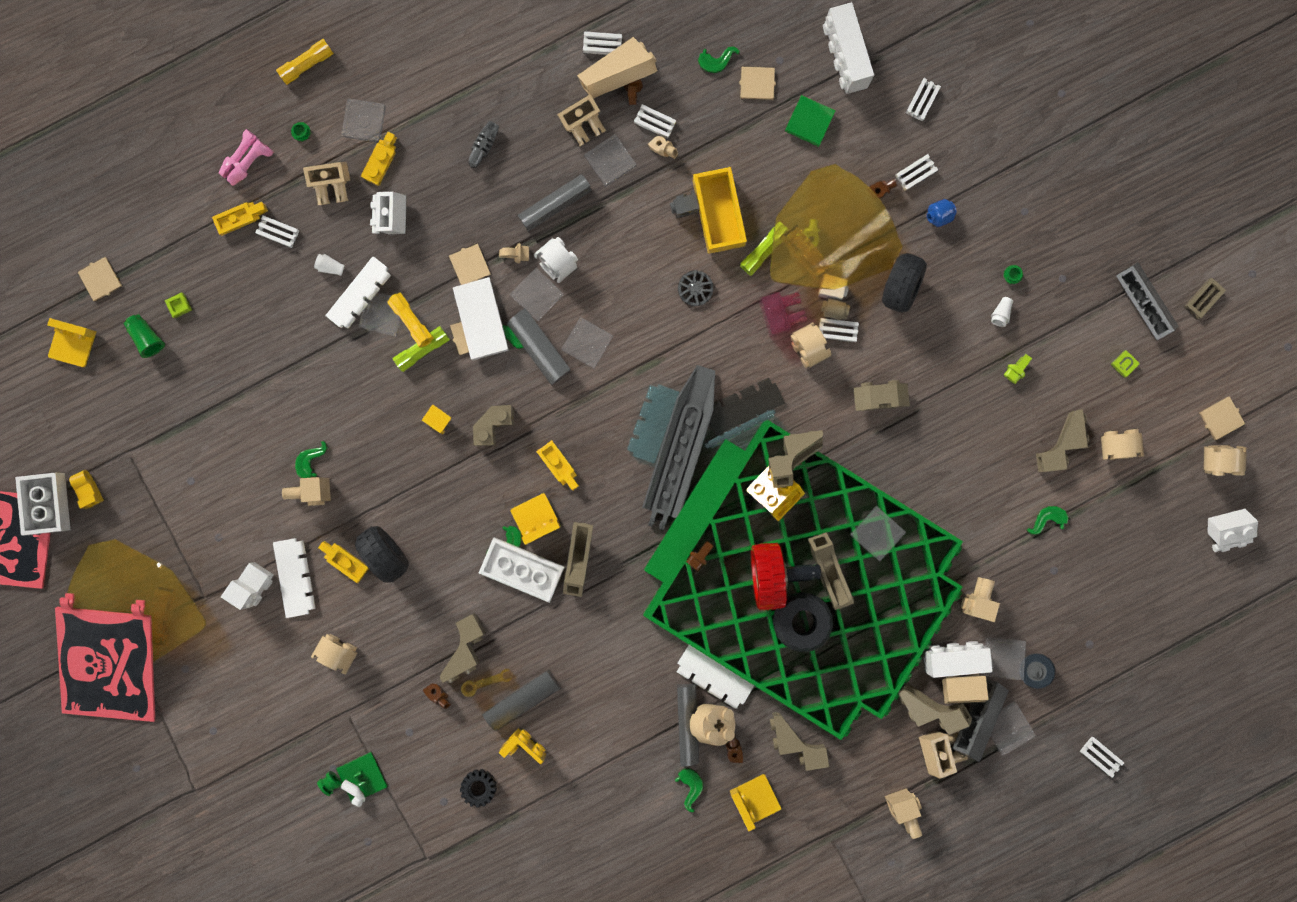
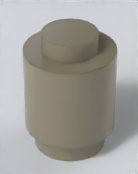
M828 298L827 301L823 300L820 311L823 312L825 317L841 321L842 319H847L850 305L844 301Z

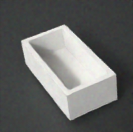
M853 3L830 8L826 21L823 24V30L830 40L828 43L831 53H834V66L836 71L840 73V86L845 90L846 94L866 89L872 81L874 73Z

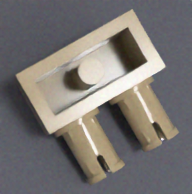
M591 94L557 114L566 131H572L579 146L584 145L581 138L584 139L585 143L590 141L581 126L582 122L588 121L596 137L600 135L598 128L601 133L606 131L597 116L600 110Z
M347 162L303 168L307 187L313 186L315 188L318 205L330 204L326 187L328 184L334 186L336 203L349 201L345 187L346 181H350Z
M323 477L301 478L300 487L283 488L282 497L289 500L301 499V502H308V506L325 505V501H331L330 480Z
M978 577L974 594H967L962 600V612L995 622L1000 604L992 601L990 598L995 581Z
M979 673L967 674V677H960V675L948 676L942 680L945 704L985 702L989 700L986 676H979Z
M933 731L919 737L928 774L941 779L956 773L955 764L968 759V757L963 756L957 751H951L950 745L955 743L959 731L950 735Z
M907 789L886 795L885 799L891 815L898 824L904 823L906 831L910 833L912 839L921 837L922 832L917 818L921 817L919 810L922 807L918 797L916 798L914 793H910Z

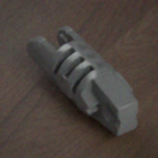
M488 121L478 134L471 147L472 153L468 159L469 166L473 168L478 167L482 158L488 155L499 129V126L494 122Z

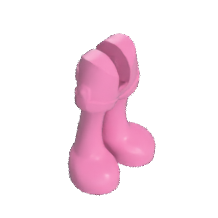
M246 129L243 132L240 146L231 157L225 158L219 174L223 178H227V181L234 186L247 177V170L260 155L270 157L274 152ZM253 145V147L245 156V158L241 162H239L242 156L245 154V152Z

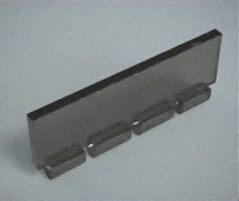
M768 377L757 383L758 391H756L754 385H751L739 391L741 399H739L737 393H734L722 399L724 407L721 406L719 401L715 402L710 419L715 435L785 404L776 383L772 384Z

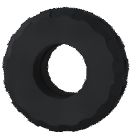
M909 253L899 255L890 272L883 292L882 302L885 307L901 313L910 310L925 276L927 263L923 258Z
M371 526L357 537L355 542L356 550L366 566L378 579L384 583H391L407 572L409 564L405 555L395 541L381 527Z
M799 592L787 596L786 606L775 610L773 626L777 637L785 646L799 652H810L823 646L829 639L833 629V617L829 607L821 598L811 593ZM803 610L811 612L814 618L812 628L805 633L795 632L792 627L794 615Z

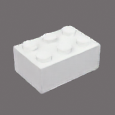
M65 473L15 477L21 535L71 530Z
M978 641L966 642V645L949 643L947 647L930 645L927 650L923 651L924 671L933 678L992 672L990 648L983 646Z

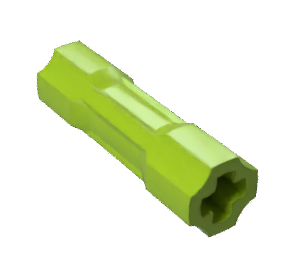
M778 222L754 251L741 262L740 267L752 276L775 248L790 234L789 230Z
M439 326L430 332L434 339L429 345L420 348L416 343L393 358L401 372H404L425 355L450 340L442 327Z

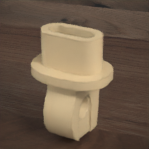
M656 136L648 143L652 151L663 157L670 156L675 159L678 155V151L673 147V144L661 136Z
M518 243L515 248H502L499 250V258H514L516 263L529 261V246H521Z

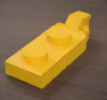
M387 132L384 140H379L361 174V178L380 186L396 154L394 143L397 137L394 134Z
M246 202L215 215L212 219L219 235L223 236L256 222V220L260 219L259 215L268 212V209L263 202L255 205L253 202Z
M552 440L536 451L558 482H561L563 486L567 483L572 490L579 487L574 480V477L577 476L575 470Z
M324 541L318 547L326 553L324 558L327 559L328 563L356 583H359L369 570L364 562L336 543L330 545Z

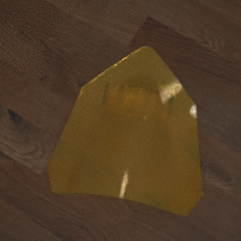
M833 164L811 171L777 215L773 236L770 277L777 283L835 290L891 269L903 246L891 216L877 195L858 177Z
M116 539L88 545L83 558L73 574L67 593L74 594L73 608L133 614L131 612V605L136 604V600H145L144 615H151L153 662L201 632L206 626L204 616L171 569Z

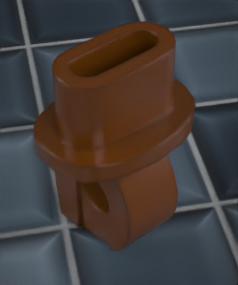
M641 79L624 85V89L628 92L629 105H637V92H640L643 88Z
M895 179L889 182L883 180L872 184L867 190L874 199H880L886 193L890 194V190L898 187ZM876 189H880L881 192L877 194Z
M707 541L698 553L690 552L691 556L686 562L699 571L703 565H707L704 558L713 548V545Z
M432 683L423 689L425 695L433 703L441 705L443 709H448L451 706L447 699L448 694L443 693L440 685Z
M735 734L733 740L726 743L727 756L732 763H743L742 747Z

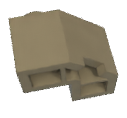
M900 380L888 381V384L873 385V382L861 383V387L854 388L856 411L910 406L908 383H900Z
M491 406L473 426L474 446H496L495 427L514 426L513 406Z

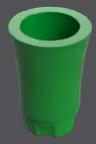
M132 315L124 322L126 331L136 345L141 358L152 357L165 347V342L157 336L141 315Z

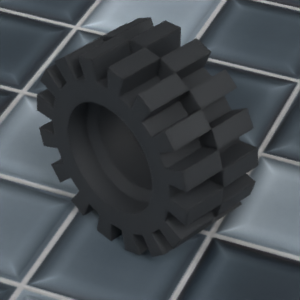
M476 769L465 776L461 783L460 792H462L461 798L465 799L464 802L466 804L470 803L471 807L475 805L476 808H479L491 802L495 795L497 784L494 781V776L489 775L490 772H484L483 769L478 771ZM476 781L484 783L486 787L485 793L475 795L471 790L472 783Z

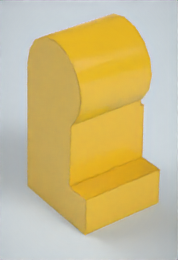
M83 470L69 478L70 484L79 499L77 503L80 509H89L104 501L95 481L87 470Z

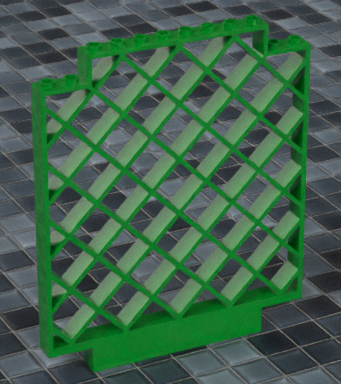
M765 418L745 451L727 439L723 441L683 505L680 513L645 566L644 571L663 583L644 611L643 616L842 740L843 737H847L850 733V725L853 720L856 721L861 715V707L880 719L889 714L891 703L899 698V691L902 685L910 680L912 675L910 672L914 666L917 667L921 662V654L930 647L932 636L940 631L943 618L948 617L951 613V605L954 600L957 601L960 598L963 586L943 574L951 568L953 557L961 552L963 541L819 451L814 453L813 456L820 459V461L805 464V460L801 462L794 470H801L807 498L800 499L795 505L808 502L815 530L788 536L784 518L782 517L778 521L782 538L758 544L784 543L788 565L795 566L789 541L849 528L855 556L837 560L839 564L852 561L857 562L863 588L852 590L850 593L852 596L864 594L870 621L844 627L840 609L835 610L833 607L838 629H833L830 637L840 635L845 662L818 667L814 650L809 652L813 669L785 675L779 648L787 646L777 641L771 616L774 615L776 609L737 617L731 589L753 585V579L729 585L723 556L749 551L753 545H757L754 543L748 516L768 511L766 508L747 512L741 482L757 479L761 474L739 479L740 473L758 444L761 445L765 467L767 468L769 466V455L766 443L784 439V436L791 435ZM768 428L779 434L778 436L763 438ZM826 463L835 469L839 491L813 496L806 467ZM843 474L860 484V486L846 489ZM735 483L742 513L712 519ZM868 489L875 494L879 516L854 521L847 493ZM841 495L847 523L821 529L814 500ZM884 500L900 509V511L886 513ZM908 514L915 519L920 540L894 546L888 518ZM743 517L750 545L722 552L715 523ZM881 520L887 548L861 554L855 526ZM710 523L717 553L706 555L704 559L719 558L725 586L696 592L691 567L686 561ZM924 525L941 536L927 539ZM948 539L953 543L935 571L929 544ZM921 546L928 573L902 579L896 551ZM889 553L895 581L869 587L863 559ZM685 564L692 593L663 600L666 592ZM937 577L953 586L944 602L942 601ZM929 579L936 606L910 612L904 584ZM793 582L795 593L801 592L799 582ZM897 586L903 613L877 619L871 592ZM726 591L732 619L704 625L697 597ZM829 596L821 598L825 603L831 602ZM693 598L700 626L680 631L669 626L665 605ZM658 605L661 606L664 622L653 616ZM803 610L800 611V616L805 633L810 629L806 612ZM937 612L921 640L917 643L912 618ZM767 617L773 644L744 650L738 623ZM905 619L911 646L885 652L878 625ZM734 624L740 651L721 656L712 653L709 649L705 631ZM872 627L878 654L852 660L845 633ZM701 632L705 648L685 635ZM774 650L780 677L757 681L752 678L746 656ZM912 653L894 684H892L887 659ZM742 657L745 673L727 661ZM880 660L886 687L859 693L853 666ZM847 668L853 694L826 700L820 674ZM815 676L821 702L801 707L792 703L787 682ZM782 683L785 698L767 686ZM887 694L877 711L861 701ZM855 702L838 731L833 729L828 708ZM823 709L826 724L808 712Z

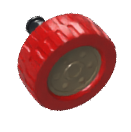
M778 543L757 544L751 547L753 587L759 610L784 608L787 601L786 588H788V582L821 579V567L819 564L786 567Z

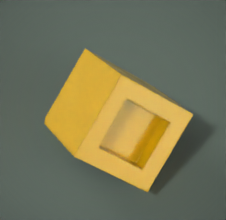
M432 404L422 421L439 433L444 434V429L450 422L451 417Z

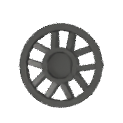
M697 270L690 271L680 279L678 293L686 304L701 306L710 300L713 294V283L706 273ZM694 274L693 280L687 276ZM696 274L701 275L700 281L696 280ZM703 277H705L709 282L702 283ZM684 279H686L688 282H690V284L686 285L682 282ZM710 285V289H703V286ZM681 286L687 288L684 292H681ZM689 292L691 295L685 299L683 295ZM704 292H710L707 298H705ZM701 295L704 301L699 302L697 296ZM694 296L696 303L689 300Z

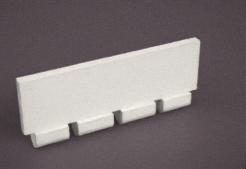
M372 257L325 316L340 328L345 326L348 329L356 320L352 314L355 312L357 315H360L368 305L364 299L367 297L369 300H372L380 290L376 284L379 282L381 285H384L391 276L387 272L389 268Z
M296 538L273 542L286 618L309 614V610L316 609L314 596L306 597V593L313 592L310 576L303 578V574L309 573L307 558L300 559L299 555L306 554L304 541L297 542Z
M688 645L677 663L680 665L677 673L687 679L690 678L692 673L695 674L692 679L693 683L704 690L708 684H711L708 692L720 700L727 694L724 702L735 709L740 703L744 704L754 687L745 679Z

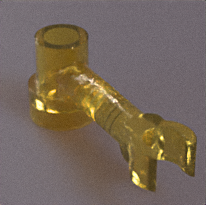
M503 669L497 675L476 682L471 680L465 681L461 687L462 694L466 697H471L479 688L501 681L509 682L512 677L508 679L503 677V673L509 671V669ZM471 685L473 690L468 691L466 686Z

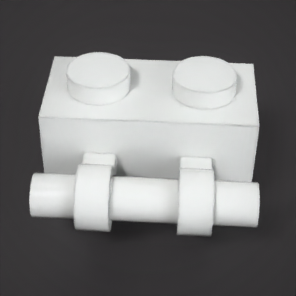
M377 192V195H373V202H371L372 219H370V226H372V233L405 234L406 195L396 192Z
M1246 509L1208 518V534L1217 543L1212 545L1214 552H1226L1230 548L1237 546L1239 548L1245 547L1247 544L1253 543V538L1257 537L1258 521Z

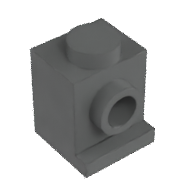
M695 190L691 191L689 196L687 194L679 195L673 202L669 203L671 212L676 214L677 219L699 213L700 208Z

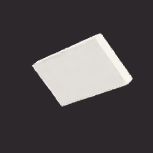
M488 277L453 287L471 360L509 351L491 279Z
M494 537L479 574L550 603L565 567Z

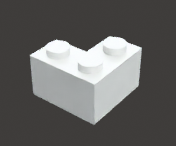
M256 562L249 563L239 579L230 582L221 598L239 610L257 606L262 599L260 596L262 592L271 586L273 582L271 579L274 574Z

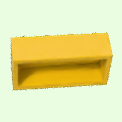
M731 167L693 174L692 181L700 208L699 214L708 254L744 247L747 240Z

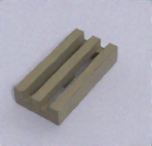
M1210 278L1188 301L1184 308L1189 309L1191 314H1195L1197 319H1201L1226 290L1213 278ZM1212 284L1213 286L1200 299V301L1195 306H1192L1198 300V298L1207 290V288ZM1217 289L1218 292L1212 297V299H1211V300L1204 306V308L1199 312L1198 309L1200 308V306H1201V305L1208 299V297Z

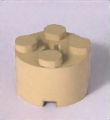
M813 322L792 333L790 336L793 341L791 345L796 353L800 352L802 356L800 359L805 368L812 367L831 356L830 348L827 350L825 348L827 343L818 326H814Z
M1138 429L1126 430L1124 434H1118V431H1109L1101 437L1103 460H1107L1108 456H1110V460L1137 457V454L1139 457H1144L1142 433H1139Z
M1228 445L1204 446L1205 473H1212V475L1223 476L1225 473L1245 475L1247 447L1237 446L1234 448Z
M332 634L323 635L311 657L317 658L316 661L335 671L337 668L343 669L341 673L346 674L357 655V647L350 643H340V638Z
M703 704L697 708L698 710L695 714H692L690 731L700 743L721 746L733 740L735 736V719L731 709L719 705Z

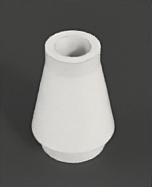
M319 254L314 268L318 269V272L341 276L345 265L340 264L326 254Z
M1008 297L1002 298L991 315V322L994 325L1005 327L1010 322L1012 299Z

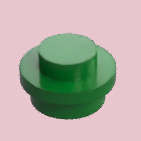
M298 122L293 125L291 134L295 140L302 142L310 137L311 130L306 123Z
M1010 265L1004 270L1003 276L1007 283L1017 284L1023 278V271L1017 265Z

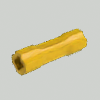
M322 39L311 46L308 51L291 62L285 63L276 71L284 83L288 85L297 79L300 74L318 62L324 61L334 53L325 40Z
M401 292L392 295L387 303L395 314L400 316L410 330L411 336L420 348L429 345L434 338L415 316Z

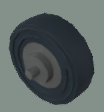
M1035 653L1028 655L1022 660L1019 673L1026 685L1031 688L1040 689L1052 683L1056 670L1050 658L1043 654Z

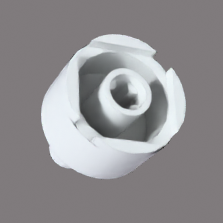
M559 237L556 239L552 238L534 253L536 259H541L542 262L539 264L553 280L558 278V283L563 281L577 268L576 261H578L573 252H568L565 249V244Z

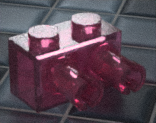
M778 292L761 297L759 300L770 337L789 332L792 325L807 322L804 310L789 315L785 312L786 307L801 304V298H798L800 296L799 292L783 297Z

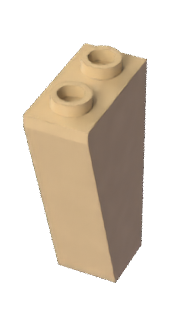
M632 37L577 76L588 95L591 94L592 98H596L657 72L658 70L655 65L657 61L652 52H647L642 42H638Z

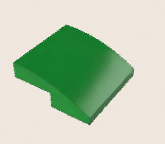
M801 95L785 132L819 147L836 110Z

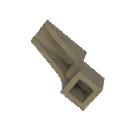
M1083 409L1071 411L1068 414L1059 439L1052 449L1043 453H1036L1038 472L1066 470L1069 459L1068 455L1065 454V450L1088 448L1089 435L1085 429L1087 418L1083 413Z
M822 430L784 436L785 456L769 458V472L773 488L793 485L794 468L823 447Z
M574 522L563 594L582 597L591 549L593 525Z
M827 532L809 538L812 556L816 564H819L821 567L822 584L834 609L837 610L854 604Z
M476 613L455 623L460 633V644L440 675L442 683L447 680L451 683L459 679L458 675L465 671L468 674L477 669L475 665L479 663V660L469 642L475 644L483 639L482 635L486 632Z
M910 684L902 686L899 691L901 703L906 705L911 720L916 722L918 727L939 718L941 728L950 735L969 727L972 718L963 703L951 706L941 705Z
M772 713L773 718L769 719L771 731L775 730L776 738H772L774 750H778L780 755L801 752V754H798L801 766L804 765L806 771L829 767L827 750L824 744L811 745L803 742L780 713Z

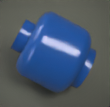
M942 199L930 204L926 215L927 220L934 226L941 227L955 219L957 210L953 202Z

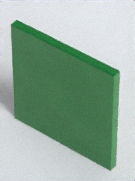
M372 751L336 768L342 783L348 780L360 788L365 797L388 787ZM347 792V794H348V796H349V798H350V801H351V803H352V800L354 799L355 796H353V795H351L350 793Z

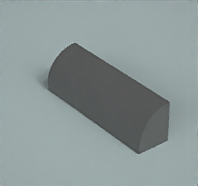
M580 174L517 216L529 232L590 193L591 186L585 177Z
M1138 262L1116 275L1156 340L1172 333L1179 327Z
M526 308L509 320L507 326L520 341L551 386L570 373L571 369Z
M548 669L486 710L482 716L494 731H498L560 690L561 687Z
M986 679L989 700L971 703L968 709V713L972 718L969 727L959 731L952 748L958 753L978 762L982 758L1009 692L998 682Z
M677 684L680 766H692L699 763V741L690 731L691 716L697 711L696 684Z

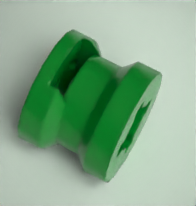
M329 771L324 779L321 778L317 781V785L325 795L331 796L334 789L341 787L342 782L334 772Z

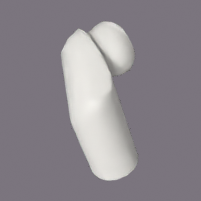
M348 780L342 783L341 789L355 796L352 804L361 807L362 803L365 802V796L360 788Z

